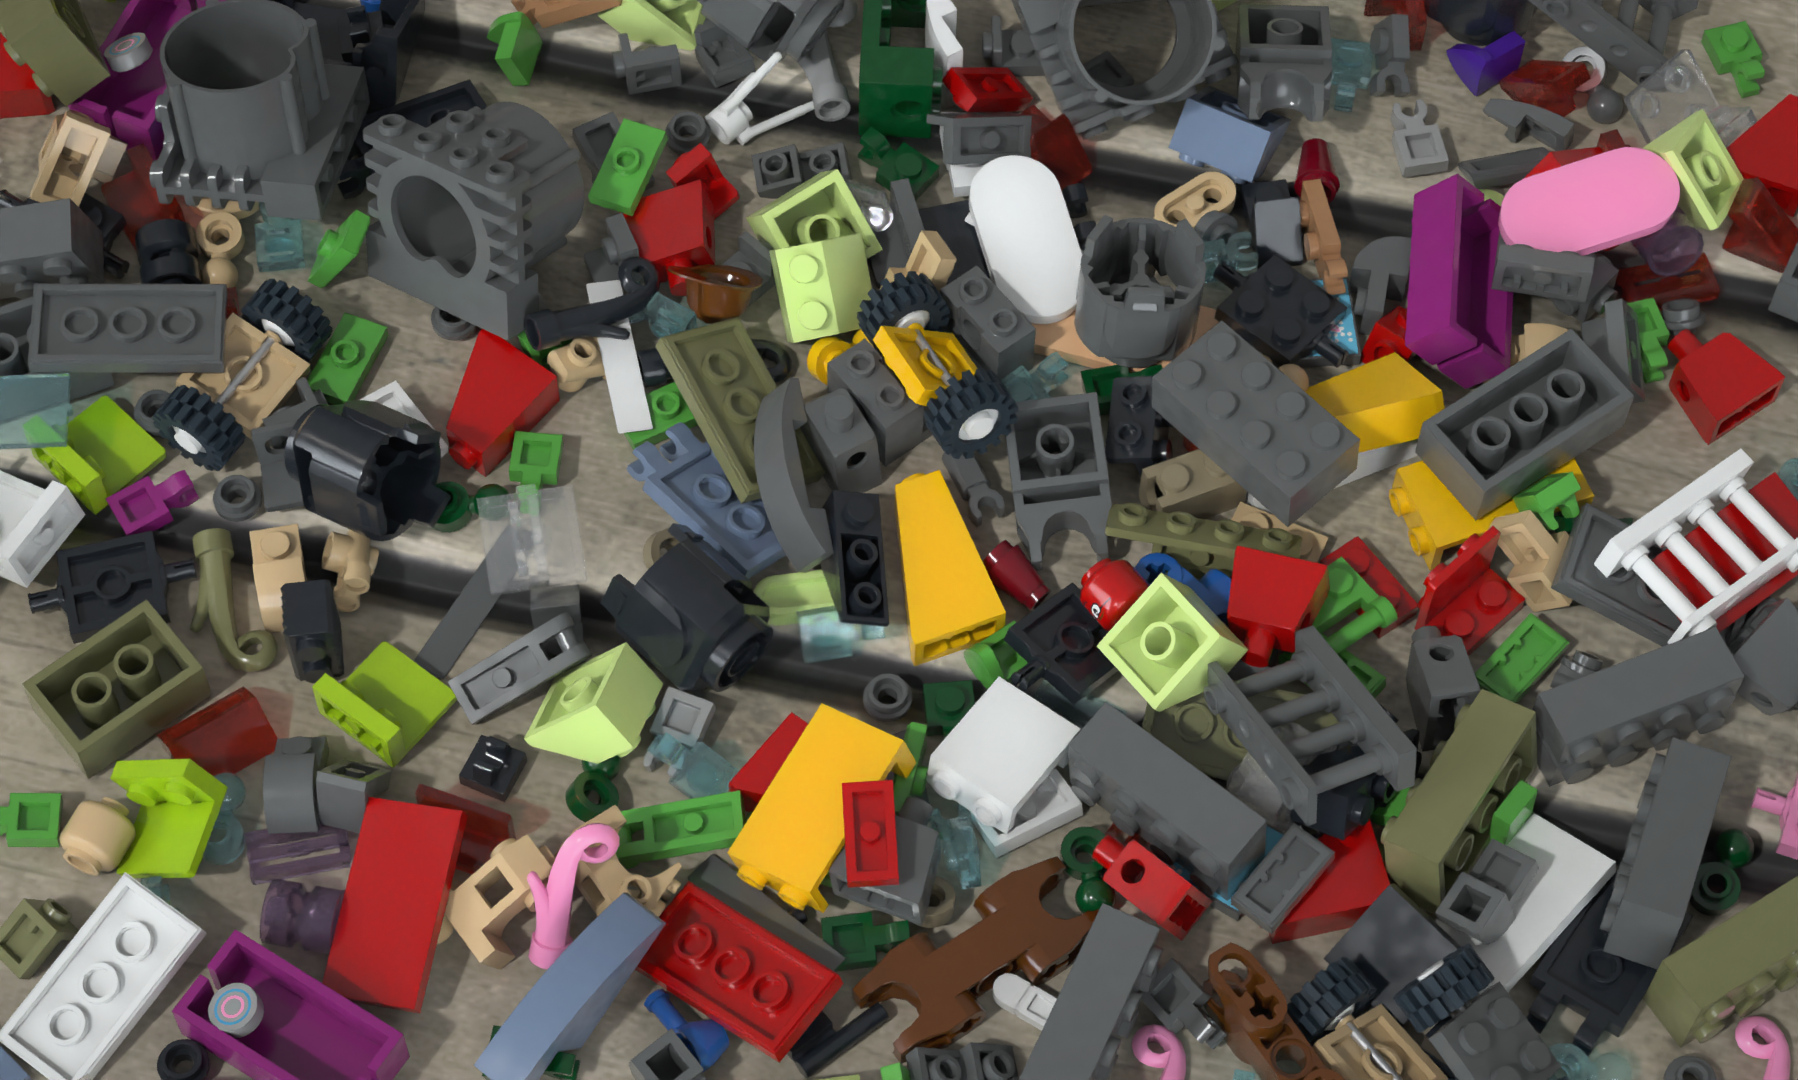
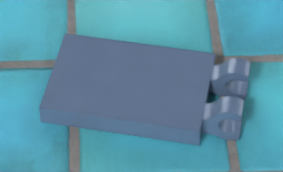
M679 422L667 429L665 434L671 440L661 445L659 450L650 442H645L633 450L632 453L638 460L629 464L627 471L635 480L645 481L642 490L679 524L688 526L696 534H701L704 537V541L708 542L748 579L786 556L771 527L762 499L741 504L708 442L706 441L702 444L685 424Z

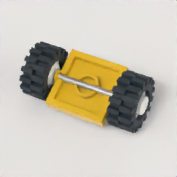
M908 271L905 278L902 272L894 274V281L891 283L887 278L880 282L882 288L879 291L872 288L867 293L871 300H862L860 304L862 311L857 312V319L860 322L858 324L874 349L881 356H884L885 363L895 372L906 388L908 397L916 404L928 406L929 410L924 411L925 424L947 455L951 454L956 459H959L962 454L965 459L973 458L974 451L976 450L982 455L988 452L986 446L990 443L996 447L1001 443L999 436L1001 434L1008 436L1012 431L1008 424H1016L1018 417L1015 413L1019 412L1016 401L994 372L989 370L986 373L984 369H978L955 335L944 332L940 327L948 325L949 318L947 314H950V310L946 301L925 274L920 273L918 276L916 271Z

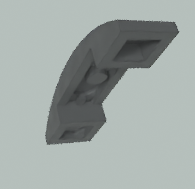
M791 377L766 395L761 402L754 432V460L761 499L771 527L786 556L797 572L806 573L834 554L825 509L809 506L795 436V430L807 422L799 378Z

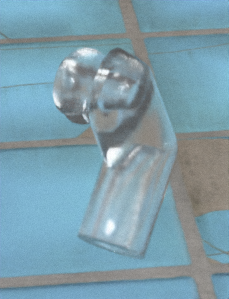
M845 179V183L861 208L871 229L877 232L888 229L893 222L894 212L887 194L883 190Z

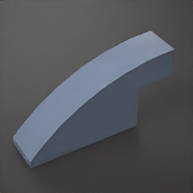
M622 893L585 928L540 977L492 1038L474 1066L491 1080H539L557 1052L582 1048L666 922L630 894Z

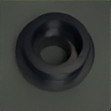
M189 1039L171 1042L162 1050L157 1060V1071L161 1080H205L210 1070V1059L205 1048L198 1042ZM185 1060L193 1062V1067L190 1071L186 1073L175 1071L176 1066L180 1062Z

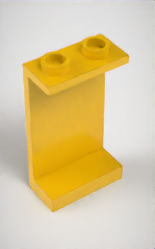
M1575 458L1549 473L1573 472L1581 487L1579 491L1575 492L1579 508L1586 503L1592 504L1594 494ZM1423 461L1398 468L1392 489L1389 490V500L1394 513L1398 517L1403 516L1409 528L1408 537L1414 553L1417 556H1423L1430 571L1440 564L1444 549L1463 544L1474 533H1477L1479 536L1483 535L1496 517L1519 512L1512 497L1480 519L1475 520ZM1559 507L1555 508L1554 513L1561 511Z
M821 703L727 852L739 869L737 876L758 890H763L766 885L779 891L778 896L794 908L804 910L806 905L824 913L829 904L818 890V887L845 845L842 783L882 781L886 779L890 771L907 779L917 762L905 741Z

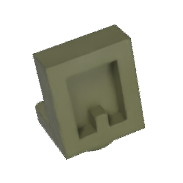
M23 898L0 927V960L19 979H31L61 940L71 941L79 930L69 921L72 918L71 913L62 904L50 898L47 900Z

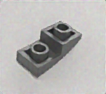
M843 142L799 153L796 145L792 144L751 155L757 193L762 198H779L820 172L835 169L839 170L849 190L854 189L848 153Z
M970 1042L960 1050L916 1047L906 1054L910 1080H1019L1013 1047L1011 1045Z

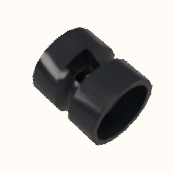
M162 219L150 222L137 231L135 243L138 262L141 266L139 270L141 284H203L201 267L197 259L199 254L194 228L189 223L178 219Z

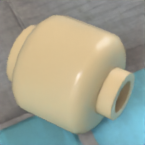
M104 797L101 802L92 800L81 802L59 837L60 844L65 851L63 858L76 869L89 875L97 876L100 871H113L120 864L136 836L135 827L127 818L129 810L123 804L108 797Z

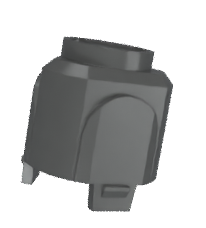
M845 0L697 1L703 5L701 14L766 62L775 52L782 54L781 60L787 54L797 61L802 60L830 26Z
M1104 215L1087 236L1084 254L1081 257L1074 320L1076 332L1083 344L1098 357H1105L1120 366L1141 368L1151 366L1161 360L1173 361L1191 345L1196 334L1206 277V263L1203 261L1204 242L1187 219L1178 221L1175 227L1166 222L1149 218H1128L1113 222V218ZM1156 270L1161 277L1165 275L1170 277L1177 287L1175 292L1170 286H1161L1154 277Z

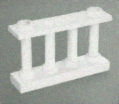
M1741 448L1611 538L1594 563L1606 578L1622 567L1627 571L1633 569L1682 621L1681 625L1667 642L1668 644L1716 627L1717 622L1715 620L1783 570L1788 568L1792 573L1798 570V537L1794 540L1744 488L1747 483L1743 477L1754 461ZM1720 498L1725 503L1731 501L1778 552L1762 562L1713 511L1715 507L1713 503ZM1687 521L1692 525L1699 524L1746 575L1730 586L1680 533L1683 529L1681 526ZM1655 544L1660 548L1666 546L1714 598L1697 609L1648 557L1650 553L1648 549Z

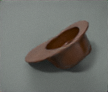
M726 265L668 266L667 269L669 272L685 278L688 306L695 311L697 318L706 324H714L743 315L747 310L753 290L761 287L763 282L759 275L749 270Z

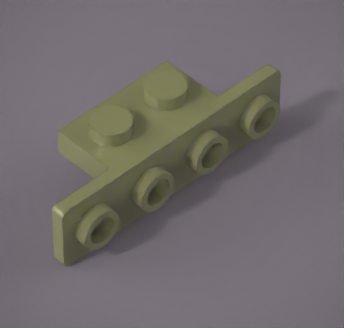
M1135 503L1112 504L1105 529L1107 536L1152 543V553H1163L1171 556L1198 579L1202 578L1210 569H1217L1232 579L1237 545L1299 559L1302 543L1301 536L1291 534L1280 528L1265 530L1247 527L1233 520L1213 521L1195 518L1193 515L1181 511L1166 513L1149 510Z

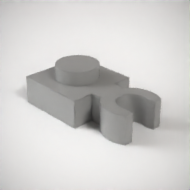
M1422 99L1416 100L1414 116L1403 114L1400 104L1394 103L1391 123L1396 130L1393 131L1391 141L1402 177L1447 171L1449 158L1438 124L1425 126L1427 115L1425 102Z
M668 686L649 730L653 737L661 740L658 744L650 747L645 754L644 766L647 771L653 772L657 762L661 758L668 757L672 759L667 773L668 776L674 781L680 778L684 770V760L681 756L683 750L686 748L698 753L717 709L714 702Z

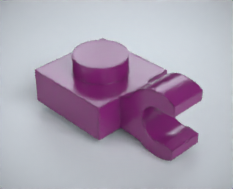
M182 470L171 475L167 480L154 486L150 477L147 476L105 499L126 536L155 531L172 522L173 518L169 511L170 508L187 507L196 502L199 496L193 488L194 485L186 471Z

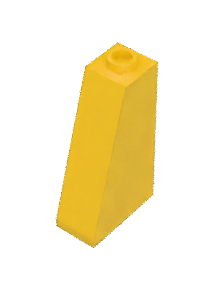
M1396 352L1310 386L1305 391L1360 439L1359 453L1418 439L1422 423L1445 409L1442 390Z
M940 470L928 474L916 473L908 476L901 483L896 484L894 510L910 657L915 667L969 648L975 643H980L1005 626L1006 611Z

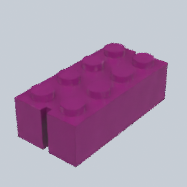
M130 0L100 47L110 76L69 104V110L82 112L90 116L95 123L110 128L112 136L128 144L127 151L152 160H158L163 149L165 136L162 123L158 122L155 117V103L158 95L163 94L167 87L160 60V47L171 27L186 15L197 10L195 0ZM196 0L198 9L206 6V0ZM144 33L153 48L149 59L134 69L125 72L113 71L104 56L106 48L114 41L128 34Z
M1456 174L1414 194L1405 346L1431 365L1437 364L1439 371L1464 389L1491 379L1510 368L1513 292L1491 289L1499 237L1498 219L1501 206L1492 199L1484 201V193L1462 176Z
M236 929L208 963L207 967L217 990L231 983H244L260 996L264 1004V1015L259 1026L252 1033L241 1038H233L214 1026L208 1016V1007L215 993L209 979L201 974L172 1010L181 1034L198 1042L206 1050L253 1080H393L410 1057L403 1033Z

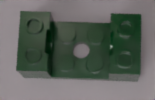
M864 0L859 72V135H863L870 127H873L887 137L931 138V124L927 123V114L941 112L943 67H934V48L889 46L891 45V27L925 28L926 0Z

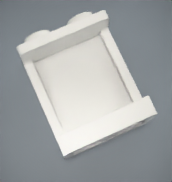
M0 470L1 577L27 588L85 516V513L67 486L52 481L46 489H43Z
M999 676L930 755L926 780L940 796L948 800H955L970 810L982 824L996 827L1007 834L1014 826L1015 817L1019 809L1056 765L1064 768L1068 764V744L1081 729Z

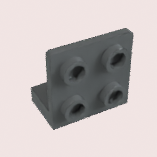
M1499 231L1491 289L1585 303L1593 275L1595 258L1592 257V253L1581 256L1573 251L1553 252L1534 249L1525 244L1506 245Z

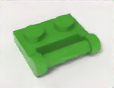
M1343 557L1328 565L1330 591L1312 624L1321 634L1361 607L1365 611L1362 615L1325 639L1333 650L1339 654L1377 627H1388L1398 617L1390 601L1383 596H1379Z

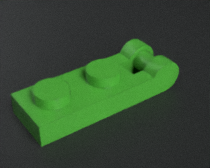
M740 790L620 811L627 822L619 830L620 845L616 855L625 869H630L642 862L731 847L746 824L744 798ZM638 830H644V840L632 842V835Z

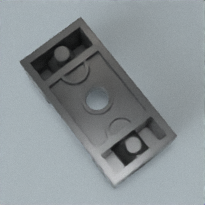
M978 266L973 267L940 289V294L950 310V314H947L949 318L948 325L940 327L944 332L955 335L978 369H984L986 373L989 370L994 372L1004 386H1007L1033 368L1036 328ZM863 339L827 363L828 393L839 388L847 389L876 436L879 460L885 467L932 436V433L925 424L926 419L924 418V411L929 410L928 406L916 404L908 397L906 388L895 372L885 363L884 356L882 357L866 339Z

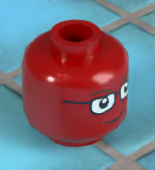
M1106 558L1094 564L1082 577L1081 585L1083 588L1080 593V601L1103 629L1110 631L1150 585L1127 560L1117 559L1112 561L1110 558Z

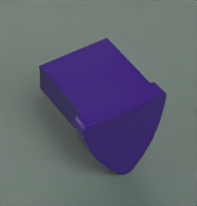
M1512 31L1482 49L1471 44H1456L1447 49L1446 53L1456 74L1473 95L1477 97L1484 93L1485 90L1518 72L1526 41L1515 31Z

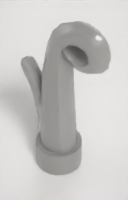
M845 0L840 9L842 11L836 15L829 27H842L850 23L857 13L858 6L856 1ZM826 30L808 52L809 56L806 55L797 62L804 70L811 84L815 115L820 120L831 122L840 120L848 115L850 112V102L847 88L841 83L828 31Z

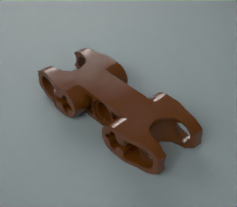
M1058 856L1013 871L985 889L973 905L983 920L940 948L935 945L926 932L915 934L891 949L852 988V998L860 1009L871 1007L876 1002L880 1003L893 998L905 1000L917 1009L919 1017L893 1043L894 1051L892 1053L901 1064L907 1062L906 1054L916 1047L943 1049L974 1030L987 1014L977 998L991 990L995 980L1000 975L1005 973L1015 974L1022 970L1030 982L1038 986L1069 968L1076 960L1099 909L1087 911L1080 916L1067 920L1055 918L1043 909L1041 904L1043 898L1055 889L1058 883L1065 877L1064 869L1066 867Z
M1230 942L1209 955V979L1203 982L1202 987L1209 993L1211 998L1204 1004L1208 1015L1228 1034L1224 1040L1238 1059L1251 1065L1261 1080H1345L1338 1072L1327 1069L1287 1013V1001L1284 994L1268 972L1248 950ZM1227 959L1241 961L1247 969L1248 976L1244 980L1238 974L1225 969L1219 972V964ZM1214 990L1219 995L1223 1007L1218 1006L1214 1002L1212 997ZM1281 1060H1291L1300 1066L1301 1072L1287 1074L1279 1069L1276 1063Z

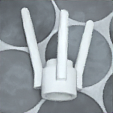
M775 52L756 72H751L725 101L705 116V121L708 123L711 132L722 143L730 144L736 139L743 146L754 136L814 110L813 101H810L749 127V121L753 119V115L749 107L742 100L781 60L782 54L780 52Z

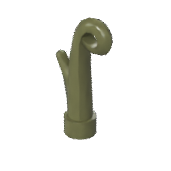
M212 528L198 532L193 536L192 541L195 560L199 563L200 582L196 610L190 630L195 633L201 631L209 614L215 639L226 661L239 670L247 672L260 671L274 661L277 654V642L272 634L264 630H253L238 638L231 559L234 557L231 533L222 528ZM262 644L260 652L254 655L245 654L250 646Z

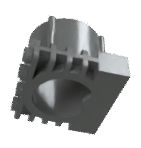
M206 0V6L191 12L171 27L160 47V60L167 87L164 93L158 95L156 99L155 117L158 122L162 123L165 137L158 160L152 162L149 172L150 185L152 188H156L159 203L171 204L175 195H184L187 206L197 207L202 197L211 198L214 208L224 209L228 200L238 201L240 210L251 211L256 201L265 202L267 216L322 221L370 105L364 67L324 64L316 20L312 18L305 20L296 11L283 4L269 0H226L221 2L219 0Z
M1011 0L1024 32L1031 40L1035 55L1046 75V81L1051 87L1058 109L1061 111L1066 122L1069 135L1080 133L1083 140L1106 131L1108 127L1105 122L1115 117H1123L1124 121L1131 120L1133 122L1156 112L1154 104L1171 101L1176 103L1198 93L1195 85L1203 81L1206 82V85L1230 76L1231 71L1229 67L1238 63V59L1233 54L1228 42L1225 28L1223 29L1216 13L1218 11L1211 0H1166L1172 10L1176 26L1174 47L1166 64L1157 74L1142 83L1131 86L1109 85L1097 80L1085 70L1076 51L1073 32L1074 19L1078 4L1083 0Z
M497 102L483 110L477 106L468 111L457 110L447 114L446 117L427 128L398 114L384 115L376 122L363 129V140L373 145V149L364 155L365 165L375 170L374 174L366 178V188L377 195V197L368 202V213L378 219L377 222L368 227L366 233L368 275L508 341L524 331L525 316L539 311L538 272L529 268L567 244L565 235L575 228L583 212L584 186L577 161L581 158L579 151L576 148L570 149L561 134L542 115L527 106L514 102Z

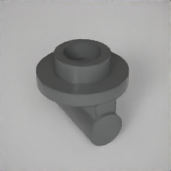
M1576 650L1574 657L1563 655L1560 662L1561 665L1557 669L1550 687L1554 688L1600 671L1604 661L1579 650Z

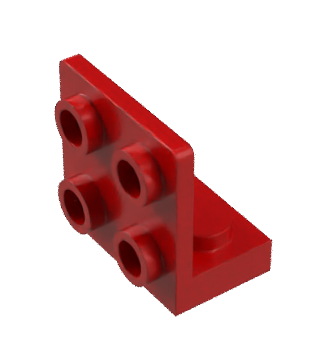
M1492 526L1481 536L1477 533L1472 534L1457 552L1458 557L1448 566L1443 562L1438 564L1424 580L1423 584L1426 586L1425 594L1417 604V608L1420 611L1414 629L1417 630L1424 626H1435L1439 628L1442 637L1457 635L1462 638L1468 656L1521 610L1525 602V598L1490 568L1501 534L1497 528Z

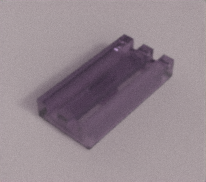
M321 822L318 832L268 834L267 829L244 833L252 885L348 868L351 865L352 856L348 831L327 826ZM340 848L338 853L264 867L260 866V862L285 857H301L312 852Z

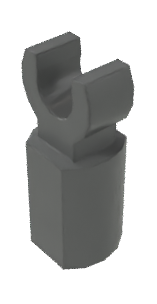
M944 452L941 459L962 499L969 501L968 517L971 523L976 527L982 525V513L979 510L982 506L992 507L999 518L1003 517L1005 511L1004 499L996 490L990 489L991 482L975 452L973 458L965 459L963 454L959 459H956L951 454L947 455Z

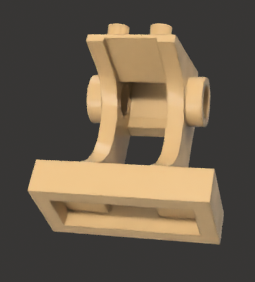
M68 110L65 114L56 115L38 156L39 174L30 192V199L38 202H47L70 198L79 207L91 178L108 185L111 184L128 144L112 136L110 128L95 123L90 116L82 112Z
M615 804L576 828L571 835L579 828L591 823L606 824L616 830L618 834L627 820ZM601 843L591 844L589 847H598ZM561 845L560 848L555 852V854H554V857H555V858L557 857V854H558L559 850L561 849L562 845ZM615 853L609 860L602 863L593 864L579 860L575 884L597 916L622 893H628L659 917L667 905L660 898L668 901L681 885L674 878L681 868V864L678 862L662 873L649 878L629 873L619 862ZM635 886L639 890H628L627 887Z
M528 834L519 840L509 838L498 844L490 854L491 859L465 882L461 883L453 878L444 913L481 964L499 970L515 958L512 951L501 938L507 923L526 907L531 912L536 911L527 875L531 871L536 872L546 887L556 859L547 846L543 845L537 848ZM502 877H505L513 887V890L492 907L484 897V894L493 884Z

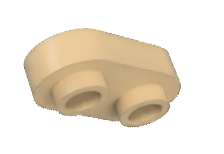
M1219 172L1202 173L1161 198L1155 206L1153 219L1166 222L1175 227L1177 224L1170 223V221L1187 219L1191 226L1195 228L1199 219L1210 211L1217 210L1221 213H1230L1232 211L1236 197L1235 184L1225 174ZM1213 198L1216 199L1218 202L1209 203L1206 201V199Z

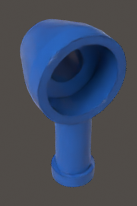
M664 989L652 992L644 1002L647 1010L650 1013H654L668 1031L671 1028L703 1067V1072L712 1067L729 1047V1038L724 1027L712 1019L687 1022L669 1000L670 996Z

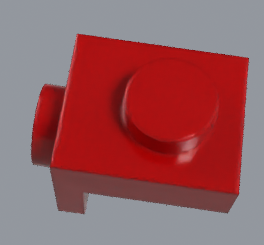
M701 143L690 152L680 155L673 166L665 172L673 187L701 179L713 201L714 220L740 199L738 191L723 176L712 154Z
M1399 305L1375 323L1361 352V362L1367 364L1396 352L1405 361L1410 363L1411 358L1417 355L1405 346L1407 308Z

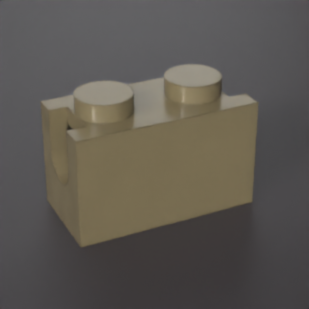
M1200 449L1142 469L1139 499L1142 505L1149 510L1166 513L1181 511L1189 513L1195 518L1206 519L1237 508L1240 501L1243 503L1246 501L1247 491Z

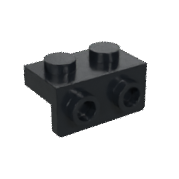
M1153 376L1117 377L1113 380L1105 448L1106 460L1109 464L1135 463L1141 477L1142 469L1173 458L1172 444L1170 439H1168L1169 427L1174 426L1152 408Z

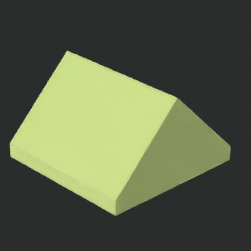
M1703 109L1693 113L1642 148L1663 158L1674 170L1680 185V197L1677 208L1687 225L1710 231L1719 228L1748 186Z

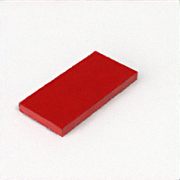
M1773 472L1748 490V492L1795 540L1798 537V501L1776 472ZM1730 503L1716 513L1762 562L1778 552L1733 503ZM1700 525L1684 536L1730 586L1746 575ZM1668 548L1652 559L1654 564L1697 609L1714 598ZM1786 568L1717 618L1715 621L1717 622L1716 628L1719 633L1796 577L1798 570L1792 573Z
M368 797L322 984L353 1003L421 1013L468 818L465 812Z
M690 881L685 884L660 914L659 918L666 922V924L635 968V970L779 1063L844 984L839 974Z

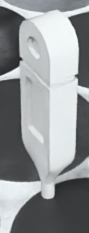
M1012 973L1000 975L993 985V999L998 1006L1013 1015L1016 1014L1018 1018L1042 1031L1057 998L1035 985L1031 986L1030 982Z

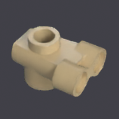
M597 337L575 339L567 345L550 351L548 354L547 363L550 366V372L557 376L558 388L563 391H579L588 378L602 376L606 380Z
M350 529L346 535L332 531L327 538L322 556V569L338 573L337 585L334 587V599L337 609L342 612H352L359 608L360 595L367 592L370 588V578L374 573L379 556V549L370 546L369 538Z

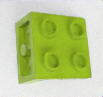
M106 395L100 397L63 428L55 426L51 429L38 416L23 427L33 457L63 485L67 486L70 492L95 515L108 505L105 498L134 484L167 457L165 449Z
M386 641L381 642L346 680L339 683L325 673L312 686L319 713L392 768L405 757L457 701L451 688Z
M190 758L117 761L110 779L127 791L126 796L130 800L141 804L134 823L136 830L135 839L118 865L116 873L122 877L126 872L133 878L194 877L202 861L203 853L219 815L228 787Z

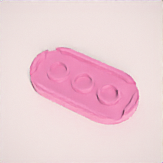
M1636 147L1614 149L1518 181L1508 190L1502 201L1498 219L1499 231L1506 245L1525 244L1534 249L1553 252L1573 251L1581 256H1585L1650 235L1663 228L1678 205L1680 185L1674 170L1657 154Z

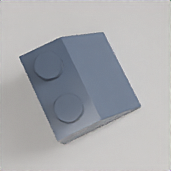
M1209 85L1198 91L1197 94L1187 98L1168 148L1180 152L1179 158L1188 164L1204 167L1206 163L1220 169L1221 173L1228 176L1234 183L1246 184V181L1252 183L1263 175L1286 133L1291 119L1268 110L1262 115L1260 120H1248L1238 107V97Z

